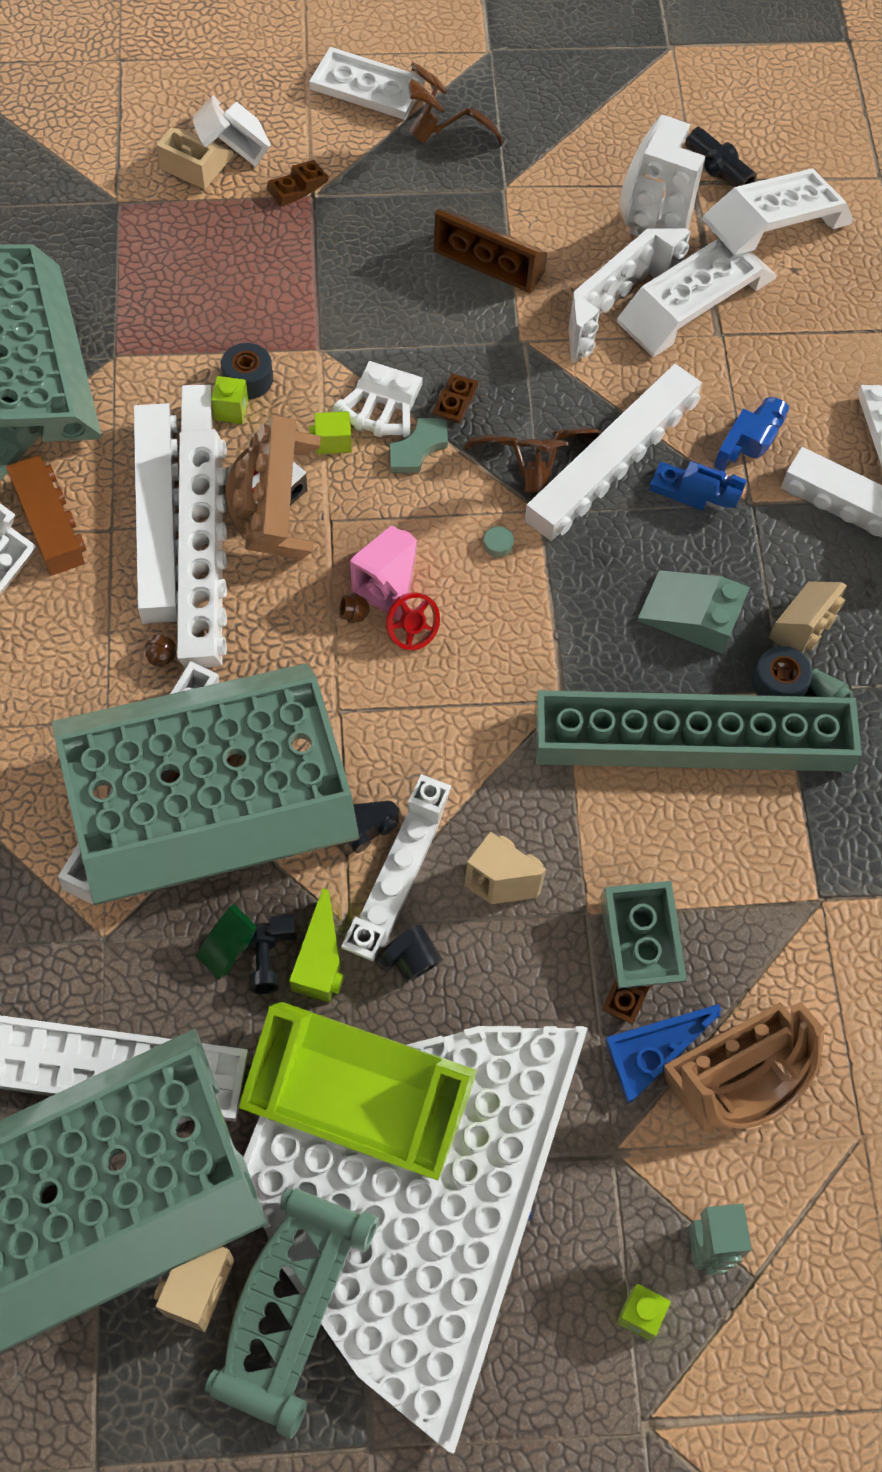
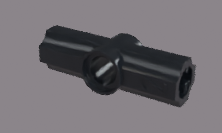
M699 126L694 128L686 138L685 146L692 152L705 156L704 168L709 175L713 177L721 175L734 187L756 181L757 173L739 159L738 152L731 143L725 142L721 144Z

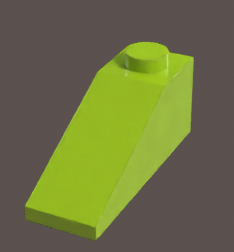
M322 888L289 982L292 992L330 1003L333 993L339 994L344 974L340 973V960L330 893L328 889Z

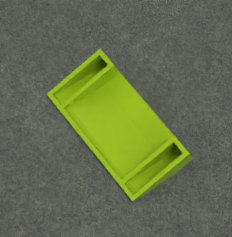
M280 1002L269 1006L238 1108L438 1181L467 1106L477 1070Z

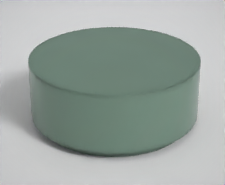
M496 526L490 528L485 533L483 544L485 551L489 555L504 557L512 551L514 536L509 529Z

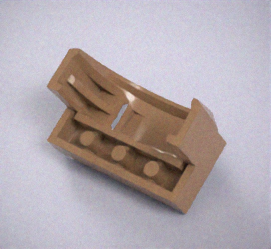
M272 415L251 435L249 447L237 457L230 468L225 486V499L229 516L242 538L246 540L245 550L303 560L313 552V541L288 537L294 454L308 456L312 449H319L321 436L296 431V419ZM256 468V471L260 472L259 483L255 486L253 495L252 482ZM254 513L252 519L249 521V517Z
M780 1002L665 1064V1081L703 1132L712 1127L718 1129H746L762 1125L778 1117L794 1105L813 1082L818 1069L822 1067L824 1027L802 1002L791 1006V1014ZM774 1060L779 1061L791 1075V1080L788 1079ZM762 1061H766L744 1078L719 1087L722 1083Z

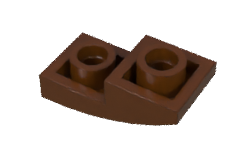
M315 160L293 165L290 175L268 180L267 190L279 205L283 206L314 192L328 181L329 176Z
M451 373L445 390H442L432 416L460 424L476 394L478 381Z
M615 979L602 1007V1011L633 1025L650 986L618 989Z

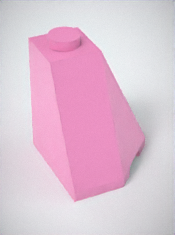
M392 525L350 560L351 593H357L371 605L388 613L390 606L399 596L410 593L416 561L417 539L406 530H399ZM401 606L398 607L394 614V618L400 620L403 613Z

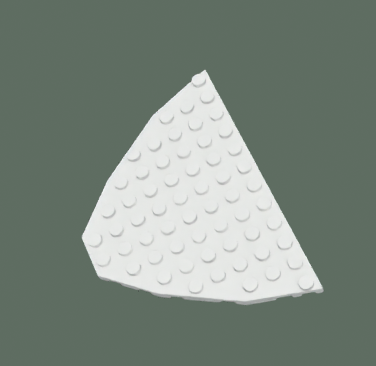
M476 1026L465 1029L464 1032L446 1037L438 1036L407 1044V1046L477 1070L467 1106L438 1181L262 1116L258 1119L243 1157L268 1223L263 1226L268 1238L272 1236L280 1223L285 1219L286 1214L284 1210L280 1209V1203L287 1188L293 1190L298 1188L361 1214L363 1211H367L379 1217L376 1233L367 1251L362 1252L351 1247L321 1324L358 1378L451 1454L455 1453L586 1037L588 1028L583 1026H576V1028H557V1026H543V1028ZM305 1230L297 1231L294 1235L295 1245L291 1246L288 1250L289 1259L295 1262L321 1256ZM284 1266L283 1270L299 1293H306V1289L290 1266Z

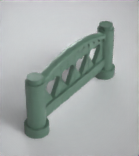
M287 1188L281 1199L280 1209L285 1211V1219L265 1244L245 1281L232 1319L225 1366L221 1371L214 1369L205 1386V1392L210 1393L211 1398L277 1427L276 1432L289 1439H292L298 1431L307 1407L306 1400L293 1394L350 1249L353 1247L366 1252L374 1238L379 1222L378 1216L367 1211L359 1214L298 1188L294 1190ZM305 1230L321 1256L295 1262L291 1261L288 1257V1250L291 1246L295 1245L294 1235L296 1232ZM284 1266H290L306 1289V1293L277 1298L274 1295L273 1287L278 1281H281L279 1273ZM275 1302L292 1329L263 1335L259 1331L258 1325L260 1320L266 1317V1305ZM260 1339L264 1343L277 1367L254 1372L245 1370L243 1362L246 1356L251 1354L250 1344L253 1340Z

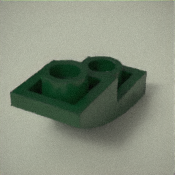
M233 904L213 927L196 957L219 980L229 973L238 953L248 948L257 927L247 915Z

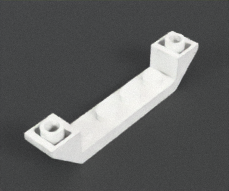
M423 774L420 775L408 801L406 818L359 918H354L341 949L374 961L384 947L436 834L451 785Z

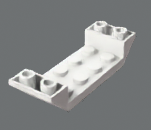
M813 168L734 187L707 211L702 218L711 231L720 238L734 255L755 250L763 233L766 231L819 217L828 226L835 229L852 224L854 219L847 203Z
M687 228L646 229L574 291L568 327L572 362H578L583 356H589L596 345L594 342L595 336L599 328L598 318L601 313L608 312L617 299L621 296L625 297L632 289V286L638 281H643L648 274L656 278L684 260L689 249L688 241L691 231Z
M718 238L643 285L619 315L617 323L652 357H655L674 345L679 328L746 285L757 291L776 279L777 275L751 251L734 255Z

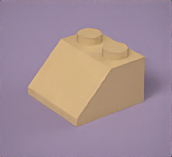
M220 1247L172 1269L169 1277H162L154 1295V1299L158 1300L156 1308L165 1317L206 1332L235 1262L230 1250Z

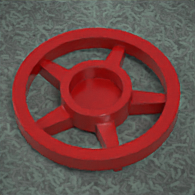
M418 592L403 594L392 603L388 610L385 626L387 634L395 645L403 649H421L428 645L436 636L440 626V612L436 603L425 594ZM411 598L424 599L416 609L409 608L405 602ZM428 605H430L433 612L432 627L426 624V617L423 613ZM401 606L403 612L401 618L393 623L394 614L398 607ZM402 628L406 631V644L401 643L396 638L393 629ZM423 629L430 630L429 634L422 641L412 644L414 634L420 633Z

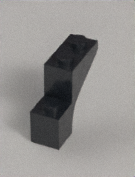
M387 800L353 804L359 839L337 845L345 857L353 852L356 854L362 852L370 845L372 839L380 834L382 836L387 835L396 828L399 822V808L394 802Z

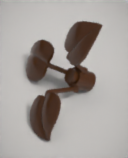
M411 63V71H415L420 77L430 83L432 93L430 94L414 79L409 81L410 99L426 103L423 111L408 129L418 140L425 143L433 132L439 134L446 126L462 116L468 115L490 129L496 135L501 147L503 140L495 124L484 114L472 107L470 109H463L445 122L437 125L439 118L430 110L434 107L441 113H444V107L435 96L438 90L446 94L447 89L432 73L419 64Z
M593 428L564 429L552 432V436H555V439H544L542 441L538 439L518 441L517 438L483 435L468 440L465 444V450L476 444L493 441L512 446L520 466V476H525V492H540L548 485V476H551V468L557 448L568 446V442L561 439L569 436H581L595 440L602 432ZM519 447H536V462H528V468L525 467ZM542 450L547 453L550 452L547 466L546 462H541Z

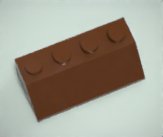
M437 209L435 212V253L531 294L545 272L548 252L452 211Z

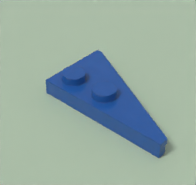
M719 1004L606 1037L605 1043L627 1104L632 1103L664 1071L665 1064L676 1059L720 1016L721 1008Z

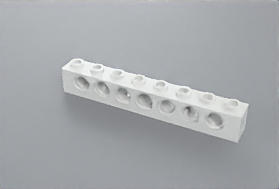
M215 429L180 432L177 659L185 669L190 661L204 668L222 667V656L227 654L226 639L222 637V626L227 625L226 610L224 607L222 608V598L227 596L226 581L223 579V569L227 568V557L223 550V541L227 540V529L223 522V513L227 512L226 499L223 494V485H226L227 480L226 470L223 467V458L227 457V447L225 440L220 439ZM209 462L206 466L200 467L201 464ZM209 489L205 494L199 495L201 491ZM209 516L206 521L199 523L203 517ZM209 544L205 550L198 551L201 546ZM209 572L205 578L198 579L202 573ZM209 600L205 607L198 608L201 602ZM209 629L205 636L198 637L202 630Z

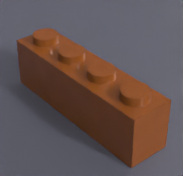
M41 455L6 466L50 576L84 565L82 552L87 551L81 534L74 535L72 529L77 526L71 511L65 512L62 505L67 503L61 487L54 488L53 482H56L57 479L51 464L45 466Z

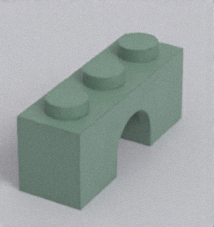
M744 1203L706 1207L700 1213L701 1220H694L688 1226L695 1271L705 1270L706 1276L727 1274L728 1269L735 1268V1264L741 1263L742 1258L752 1251Z

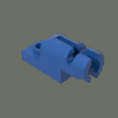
M767 397L754 413L743 408L719 449L714 467L725 471L730 461L733 463L737 461L740 453L756 459L762 456L771 446L779 428L787 417L789 405L776 397Z
M690 461L686 471L660 462L650 483L649 490L703 511L707 502L725 508L736 509L747 480L734 474L727 476L726 471L713 469L694 461Z

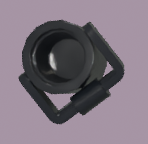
M418 925L406 930L402 935L391 941L385 947L386 951L382 954L377 964L379 969L385 972L395 964L405 982L409 983L436 967L443 961V958L422 925Z

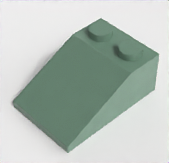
M659 570L637 621L723 654L750 587L722 576Z
M672 881L605 887L600 896L601 907L618 989L686 982L687 977Z

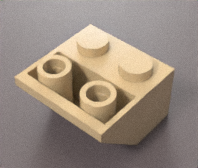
M170 128L156 144L160 169L204 190L234 156L232 150L214 142L205 147L197 134L177 128Z
M808 582L775 622L769 638L780 646L794 648L802 654L806 649L812 651L822 637L820 634L823 630L826 629L828 631L837 619V613L845 603L842 595L847 585L842 582Z
M490 832L467 861L464 886L490 904L537 898L541 893L546 869L535 856L531 854L525 855L517 850L514 843L507 837L502 835L498 837Z

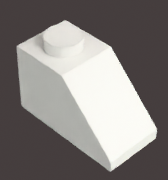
M235 102L223 115L231 124L218 137L256 167L271 144L259 120L238 102Z

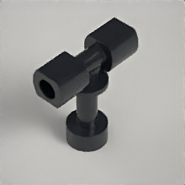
M294 914L270 916V922L254 924L257 929L248 946L256 954V972L250 975V990L253 993L269 994L278 989L277 973L270 970L269 950L275 946V941L296 940Z

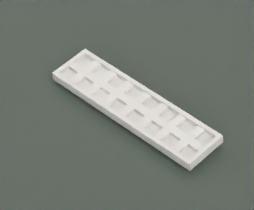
M0 1015V1089L53 1096L171 1039ZM202 1043L219 1089V1093L215 1095L224 1120L236 1122L249 1055L248 1049Z

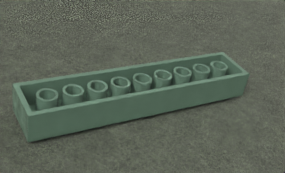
M538 690L536 697L535 764L852 772L862 756L856 698Z

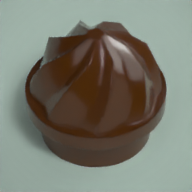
M357 593L343 595L339 609L340 618L347 620L351 624L363 621L370 612L367 600Z
M153 635L152 639L148 640L145 645V656L150 664L162 667L174 659L176 644L167 636Z

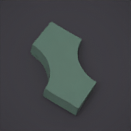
M418 418L417 426L409 437L399 442L390 443L391 473L420 472L422 462L429 454L448 448L447 420L442 418Z

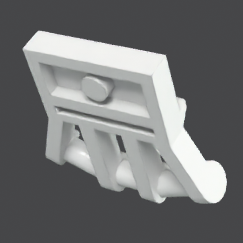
M369 361L362 377L358 380L356 389L344 400H338L333 406L332 412L349 411L350 423L354 426L355 430L361 432L368 430L373 432L374 436L380 438L383 435H403V438H407L410 436V410L421 389L423 377ZM363 398L367 399L361 413L357 414L351 410ZM376 403L386 405L380 419L377 421L369 419ZM395 408L402 410L403 424H388Z

